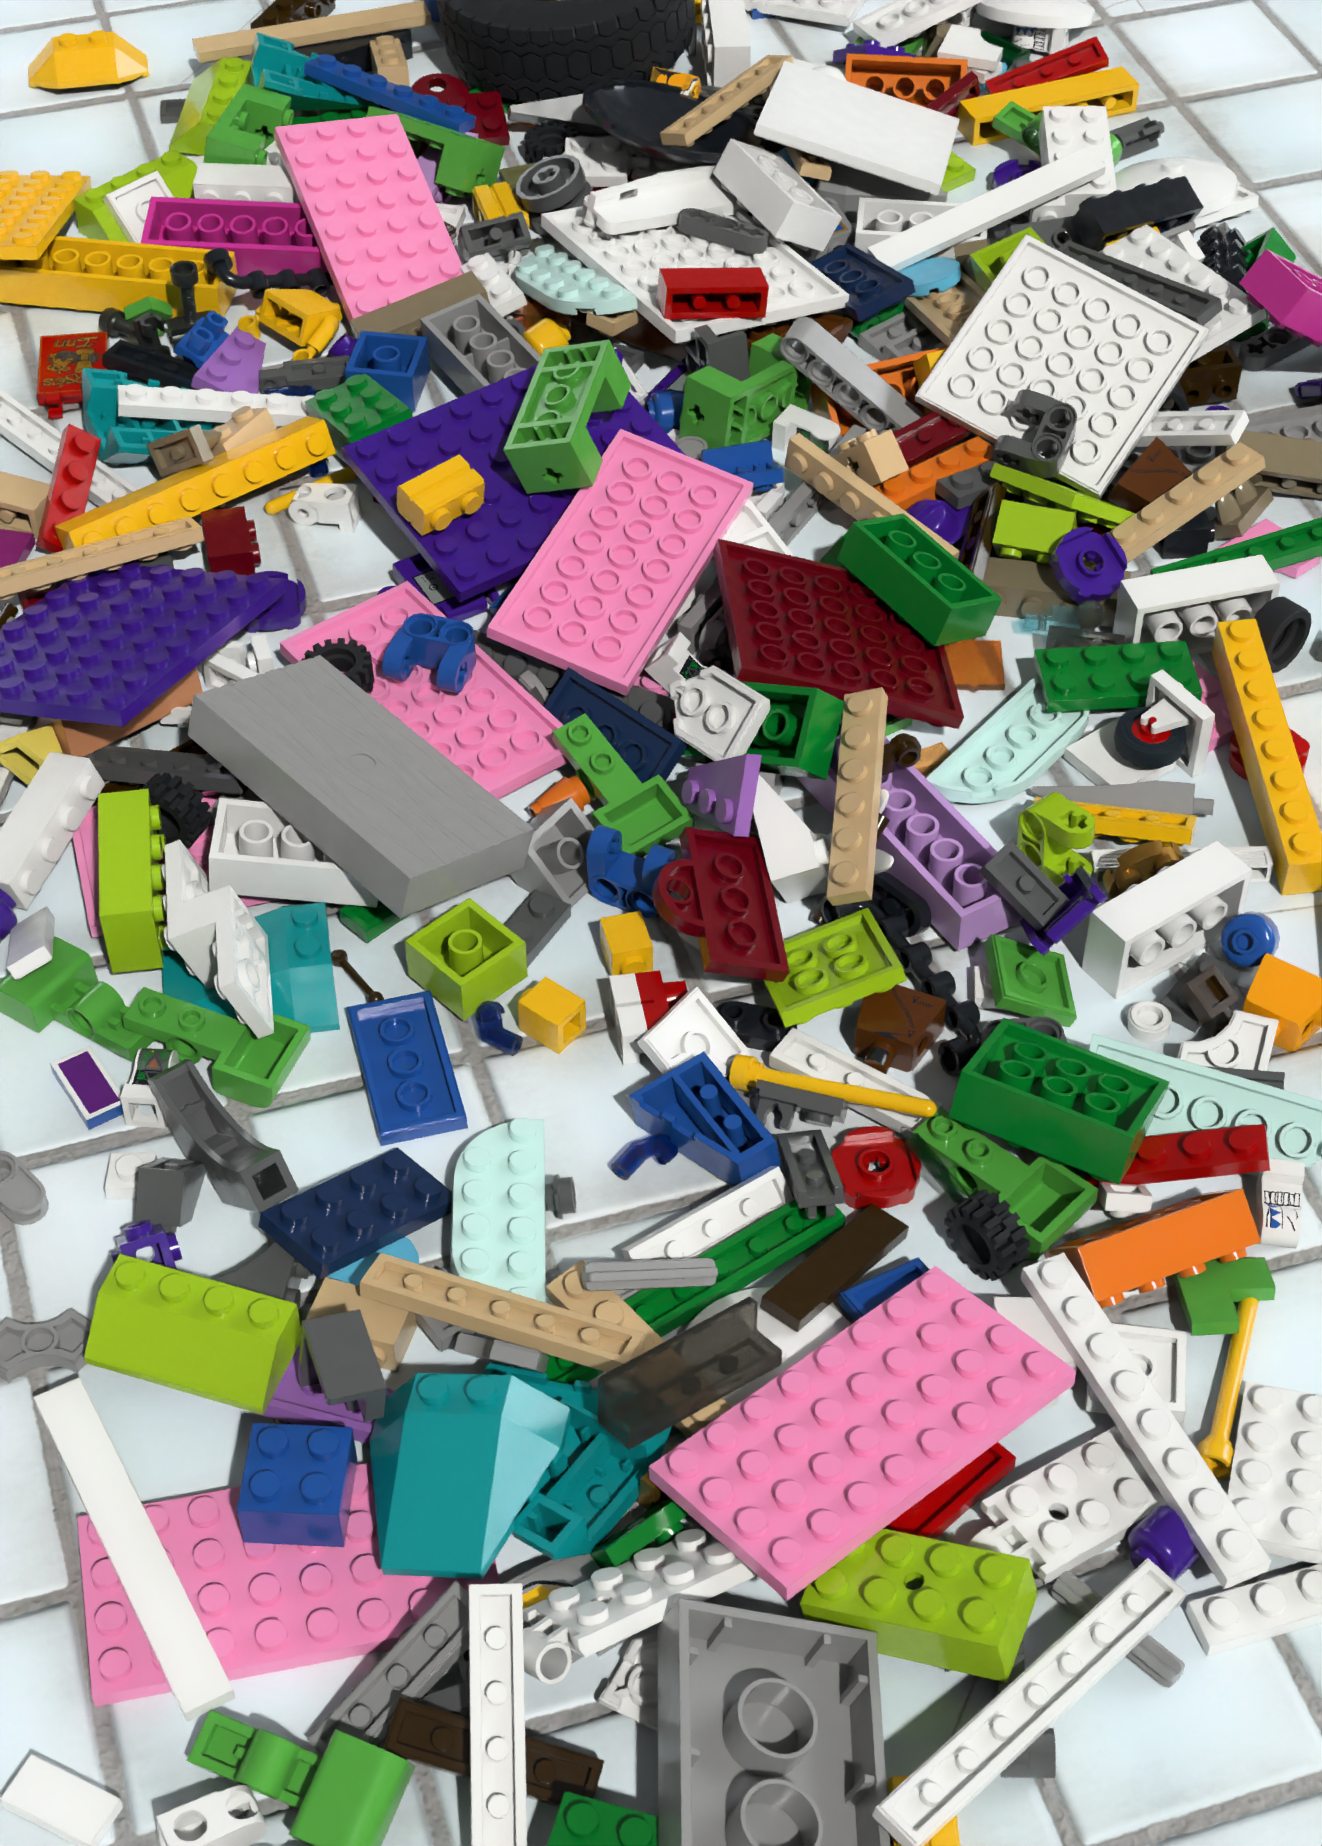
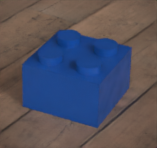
M361 331L345 368V380L351 376L366 373L407 405L411 411H415L430 373L428 337Z
M269 1423L252 1424L237 1507L244 1543L328 1547L345 1546L357 1466L353 1427Z

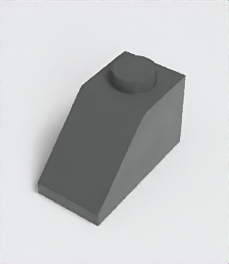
M163 1157L139 1167L135 1223L151 1220L152 1226L161 1223L166 1233H175L177 1227L192 1221L206 1173L204 1164L188 1159Z

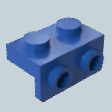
M769 440L741 443L701 451V462L753 482V491L773 489V484L784 482L783 468L773 462L772 445Z

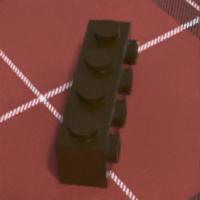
M275 0L250 24V27L254 29L326 17L336 8V0Z
M1231 345L1216 347L1188 365L1178 381L1185 392L1188 406L1220 403L1221 401L1237 399L1243 365ZM1167 398L1159 410L1172 408L1174 401Z

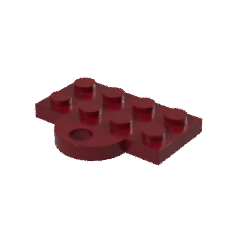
M442 73L423 76L411 86L416 93L435 96L441 103L460 106L466 113L476 116L474 128L467 132L476 133L479 139L501 146L510 144V135L499 91L469 93L467 86L461 80ZM441 87L444 90L440 92L432 91L431 88ZM379 105V108L394 111L392 109ZM421 143L419 154H423L428 148L429 143Z
M685 827L679 837L683 859L668 863L661 870L653 884L652 899L656 910L676 930L698 937L704 972L783 982L790 971L760 838L750 836L739 837L724 832ZM667 890L676 892L683 900L673 898Z

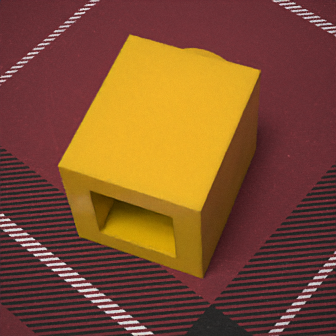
M641 911L600 918V947L610 976L653 971V945Z
M544 977L533 988L527 989L518 1001L519 1030L557 1054H560L586 1030L585 1000L547 977Z

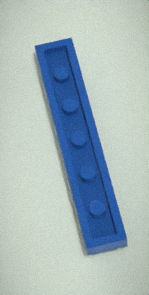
M321 54L317 58L305 62V75L396 112L461 133H465L475 126L476 116L466 113L460 106L446 105L439 102V99L435 96L421 95L414 92L407 85H396L387 81V78L382 75H371L361 71V68L357 65L338 62L332 55Z

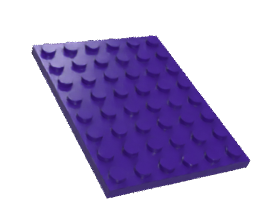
M537 365L342 447V457L459 602L522 575L580 490V488L527 494L503 451ZM630 392L627 394L622 409L591 413L586 425V429L601 457L620 429L684 454ZM460 454L470 464V468H474L484 479V503L475 513L470 515L464 513L453 519L445 529L441 531L435 529L421 536L412 526L411 522H408L398 512L397 487Z
M128 562L116 570L106 571L100 569L89 572L87 577L80 580H66V583L48 592L40 602L26 608L22 615L2 626L0 630V712L124 726L286 593L284 579L271 578L264 573L248 576L237 575L231 570L214 573L204 572L202 568L180 570L172 569L170 565L146 567L140 566L137 562Z

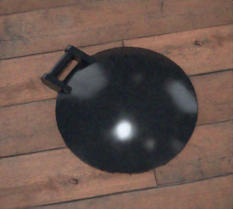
M612 79L609 86H603L602 83L596 82L588 86L587 92L583 94L582 105L587 114L599 126L634 150L662 161L687 166L717 165L730 139L773 153L786 147L785 145L755 136L753 133L760 115L743 113L738 109L731 114L729 119L719 122L710 133L700 136L694 141V145L683 149L674 145H663L660 132L710 97L700 93L697 99L680 94L682 87L645 80Z

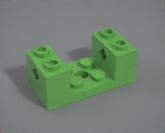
M243 83L207 135L203 163L266 165L268 151H265V149L275 141V127L292 125L294 110L290 109L292 97Z
M369 106L366 117L398 115L416 159L418 158L422 142L429 143V146L443 150L435 183L446 186V193L472 198V190L475 186L488 184L491 187L492 184L496 183L505 150L504 146L400 112Z
M772 333L751 344L748 353L749 378L740 381L709 365L686 376L683 386V407L679 418V439L685 436L700 437L707 442L708 449L760 441L773 433V421L790 404L808 411L812 381L785 359L780 351V343L783 338Z
M610 340L545 348L543 350L503 449L527 494L585 488L594 485L603 459L586 429V425L591 413L622 409L631 386V382Z

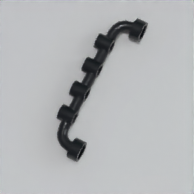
M213 249L203 257V262L210 275L218 276L224 284L234 289H249L252 297L255 299L264 298L265 289L271 288L301 289V287H309L310 290L322 296L330 290L331 285H334L329 272H324L322 268H314L307 273L297 274L291 269H285L273 275H265L263 271L256 270L247 276H239L230 271L233 262L226 249Z
M825 896L821 902V911L826 923L869 908L890 946L897 954L896 956L902 964L904 972H912L920 982L921 992L947 1000L946 1025L954 1032L959 1031L965 1040L957 1037L941 1043L938 1048V1058L947 1074L951 1076L960 1074L980 1048L981 1032L976 1025L980 1021V1011L976 1003L972 1000L960 1003L956 1001L952 996L956 991L954 977L949 971L944 970L934 974L929 968L932 962L931 950L925 942L911 945L905 937L908 935L909 927L907 920L902 914L897 913L887 916L881 908L870 901L832 906Z

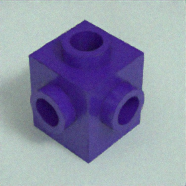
M151 1220L141 1221L125 1227V1235L116 1237L119 1250L111 1252L113 1263H115L119 1254L137 1258L136 1251L148 1246L153 1248V1255L144 1261L177 1270L175 1261L182 1259L175 1233L166 1235L161 1223L152 1226Z

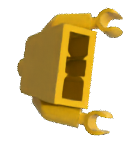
M265 289L263 303L255 310L256 314L254 316L247 315L241 317L238 322V328L259 339L261 332L258 325L263 323L301 347L307 346V349H299L294 352L293 361L313 359V356L315 354L319 355L329 341L335 337L344 312L339 303H333L309 289Z

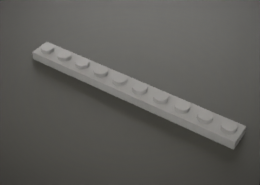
M853 425L844 436L838 438L834 448L828 455L834 456L840 453L838 445L866 433V428ZM803 480L794 493L791 492L787 496L781 508L770 515L767 522L785 545L788 546L828 498ZM718 575L713 585L705 594L702 593L698 596L695 605L690 611L679 618L675 627V634L681 632L691 642L687 650L692 655L699 649V639L704 626L723 606Z

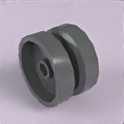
M565 154L551 156L537 162L519 177L515 186L516 194L522 206L527 210L534 230L539 234L547 236L551 235L541 227V214L583 206L584 197L590 195V192L593 191L591 185L586 181L585 172L579 160L574 156Z

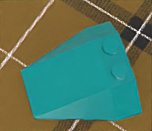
M258 32L256 33L249 73L250 85L292 97L291 110L369 108V106L379 108L377 103L305 75V62L317 58L319 54L312 52L311 57L294 51L295 44Z
M83 368L82 370L83 421L88 433L101 439L98 451L101 462L120 465L122 463L139 464L153 461L147 447L148 443L200 424L202 430H212L219 425L226 424L118 416V385L140 384L144 387H159L160 381L149 379L148 384L128 380V373L91 368Z
M312 902L287 905L255 916L256 921L268 935L273 1013L309 1025L310 1033L339 1030L326 903ZM163 950V994L238 1020L234 1007L227 999H221L215 987L207 989L197 975L192 976L188 972L184 959L177 950Z
M489 1363L480 1374L513 1375L569 1407L571 1411L563 1453L555 1466H548L537 1483L538 1493L531 1503L525 1502L513 1521L515 1529L511 1534L553 1560L590 1554L639 1498L641 1477L649 1470V1466L660 1459L675 1420L674 1411L633 1390L619 1388L618 1393L592 1389L591 1382L575 1380L574 1385L548 1380V1375L545 1373Z
M416 1373L388 1396L385 1401L384 1418L376 1419L369 1441L380 1562L383 1575L483 1579L515 1529L513 1521L525 1502L531 1503L539 1491L537 1483L548 1466H555L561 1457L571 1419L570 1408L513 1375Z

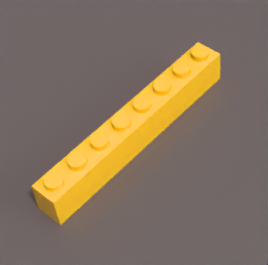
M306 416L214 456L209 461L182 470L54 527L63 550L184 517L190 516L192 518L203 511H208L336 454L325 420Z
M1256 618L1217 622L1212 657L1240 748L1267 846L1270 847L1274 863L1273 867L1281 895L1322 892V833Z

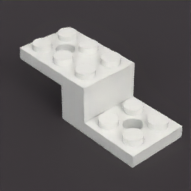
M181 840L166 844L165 864H162L161 869L166 882V895H163L162 900L167 913V926L164 927V937L168 947L172 951L177 950L184 959L186 968L192 976L197 975L207 989L215 987L221 999H227L231 1003L242 1025L247 1024L258 1039L273 1034L274 1021L268 935L230 885L209 892V877Z

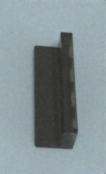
M747 1297L600 1376L598 1379V1423L630 1450L780 1366L782 1363V1350L757 1330L758 1302L752 1297Z

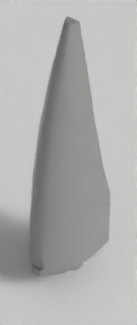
M1154 780L1099 786L1032 787V794L1042 798L1051 792H1058L1070 801L1186 815H1213L1214 799L1194 798L1195 784Z

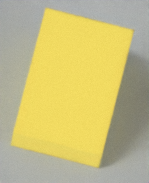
M52 725L24 732L0 742V763L27 785L30 784L50 752L63 754Z

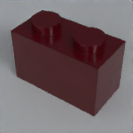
M244 506L201 512L210 572L218 573L231 570L237 575L250 576L255 574L254 565L261 564L258 542H256L257 535L254 520L246 519Z

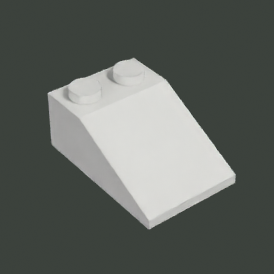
M759 775L753 814L772 884L786 903L827 892L830 851H827L824 840H816L809 827Z

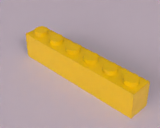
M1121 66L959 101L958 119L960 120L957 129L972 146L1011 138L992 127L994 117L1010 101L1036 116L1042 111L1043 106L1059 105L1106 106L1107 117L1136 111L1139 83Z

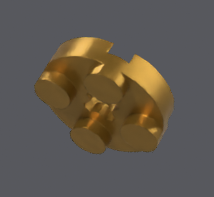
M1161 840L1150 841L1123 853L1117 858L1120 866L1112 874L1108 868L1103 875V884L1110 898L1113 899L1124 893L1133 884H1140L1151 878L1163 867L1172 866L1183 860L1184 856L1178 845L1170 841L1171 847H1164Z

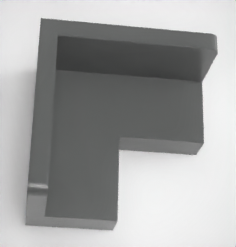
M707 324L694 328L695 340H690L689 343L684 344L686 366L689 374L709 365L740 381L750 377L747 335L744 331L741 330L717 337Z
M360 1309L303 1320L298 1367L300 1386L320 1384L328 1405L346 1403L348 1411L360 1408L365 1422L384 1418L387 1386Z

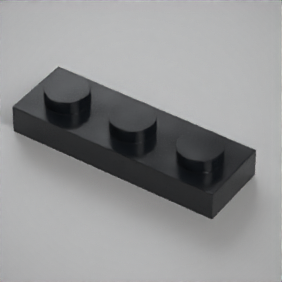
M121 339L103 353L104 367L128 373L127 375L146 380L147 382L149 379L157 380L164 387L174 386L180 389L185 387L198 390L191 386L193 377L199 370L193 363Z

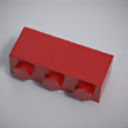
M761 267L659 268L657 302L664 319L766 318L769 285Z

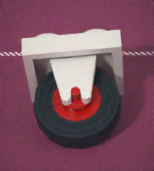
M1162 669L1150 676L1145 707L1129 710L1120 717L1114 732L1115 748L1122 758L1134 765L1145 768H1161L1171 765L1176 761V765L1193 778L1204 772L1215 713Z

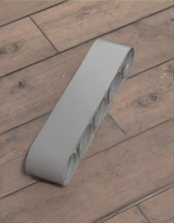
M808 317L797 318L782 339L780 351L785 359L867 429H876L878 435L890 429L894 433L925 416L813 319Z

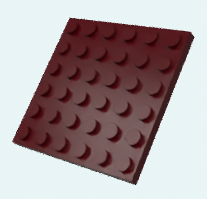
M718 538L713 552L737 680L818 688L844 701V694L882 687L888 696L887 714H891L898 719L909 718L927 722L935 727L946 726L959 729L964 719V714L945 646L934 647L924 641L918 631L909 623L901 620L897 613L884 601L876 598L873 591L861 580L853 577L847 568Z

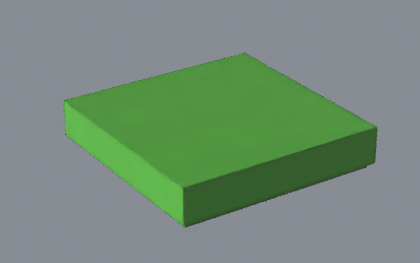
M991 934L984 942L995 1007L1030 1017H1049L1059 1022L1062 1026L1070 1027L1077 1019L1064 955L1049 951L1043 956L1032 945Z

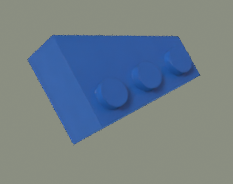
M704 1051L629 1095L635 1122L638 1127L733 1187L770 1166H779L782 1171L776 1140Z

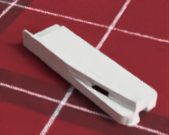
M716 165L656 173V175L633 180L618 186H612L595 192L591 191L590 195L584 197L582 210L587 209L586 216L584 217L585 225L590 228L597 226L604 233L610 235L679 224L680 211L685 208H696L723 216L725 213L728 216L736 215L737 210H743L746 213L750 211L739 206L736 203L737 198L722 189V182L713 174Z

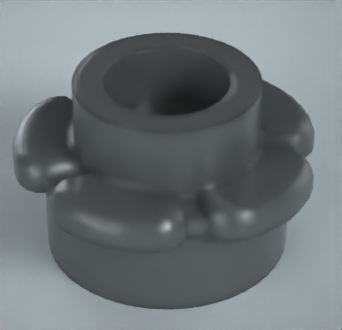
M559 1174L554 1175L553 1183L545 1184L547 1210H556L557 1217L563 1219V1214L576 1213L573 1177L560 1178Z

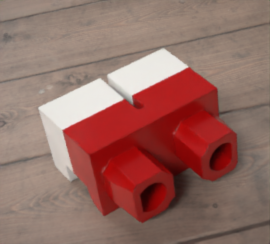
M660 971L609 976L610 1009L623 1065L640 1062V1054L644 1053V1051L637 1042L688 992L685 980L663 983Z

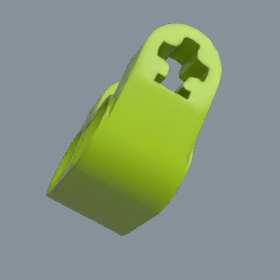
M1051 792L1019 813L1017 847L1056 886H1059L1064 881L1061 875L1065 871L1071 875L1080 865L1092 876L1093 868L1091 863L1072 850L1086 848L1094 841L1095 819L1088 811L1066 799L1062 794Z

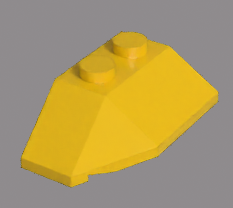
M102 30L78 35L64 33L60 36L52 37L28 66L29 86L35 88L40 86L43 88L64 89L117 84L131 81L138 77L149 76L147 55L115 32H105Z

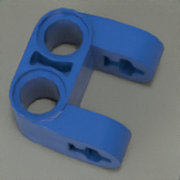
M419 613L409 616L394 635L385 651L382 663L383 676L406 681L416 665L438 670L437 687L439 689L460 693L477 661L473 627L463 621Z
M600 824L592 832L587 845L586 859L589 890L595 898L605 904L627 912L641 911L643 917L652 918L658 914L652 899L653 884L661 870L668 863L678 860L677 852L655 844L649 850L646 859L622 851L621 832Z

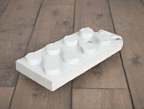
M1114 1426L982 1500L980 1505L981 1511L994 1526H989L980 1531L970 1540L967 1546L1029 1558L1033 1571L1047 1584L1064 1572H1068L1126 1538L1133 1527L1156 1507L1169 1505L1118 1427ZM1049 1511H1059L1067 1518L1063 1520L1055 1519L1050 1515Z
M700 1529L682 1531L675 1536V1540L658 1548L643 1549L634 1555V1559L617 1567L599 1569L591 1575V1579L573 1587L558 1588L552 1591L547 1599L523 1609L524 1621L529 1626L523 1628L524 1672L545 1684H556L562 1681L570 1671L572 1665L571 1651L586 1658L663 1621L678 1598L703 1602L758 1575L714 1536Z

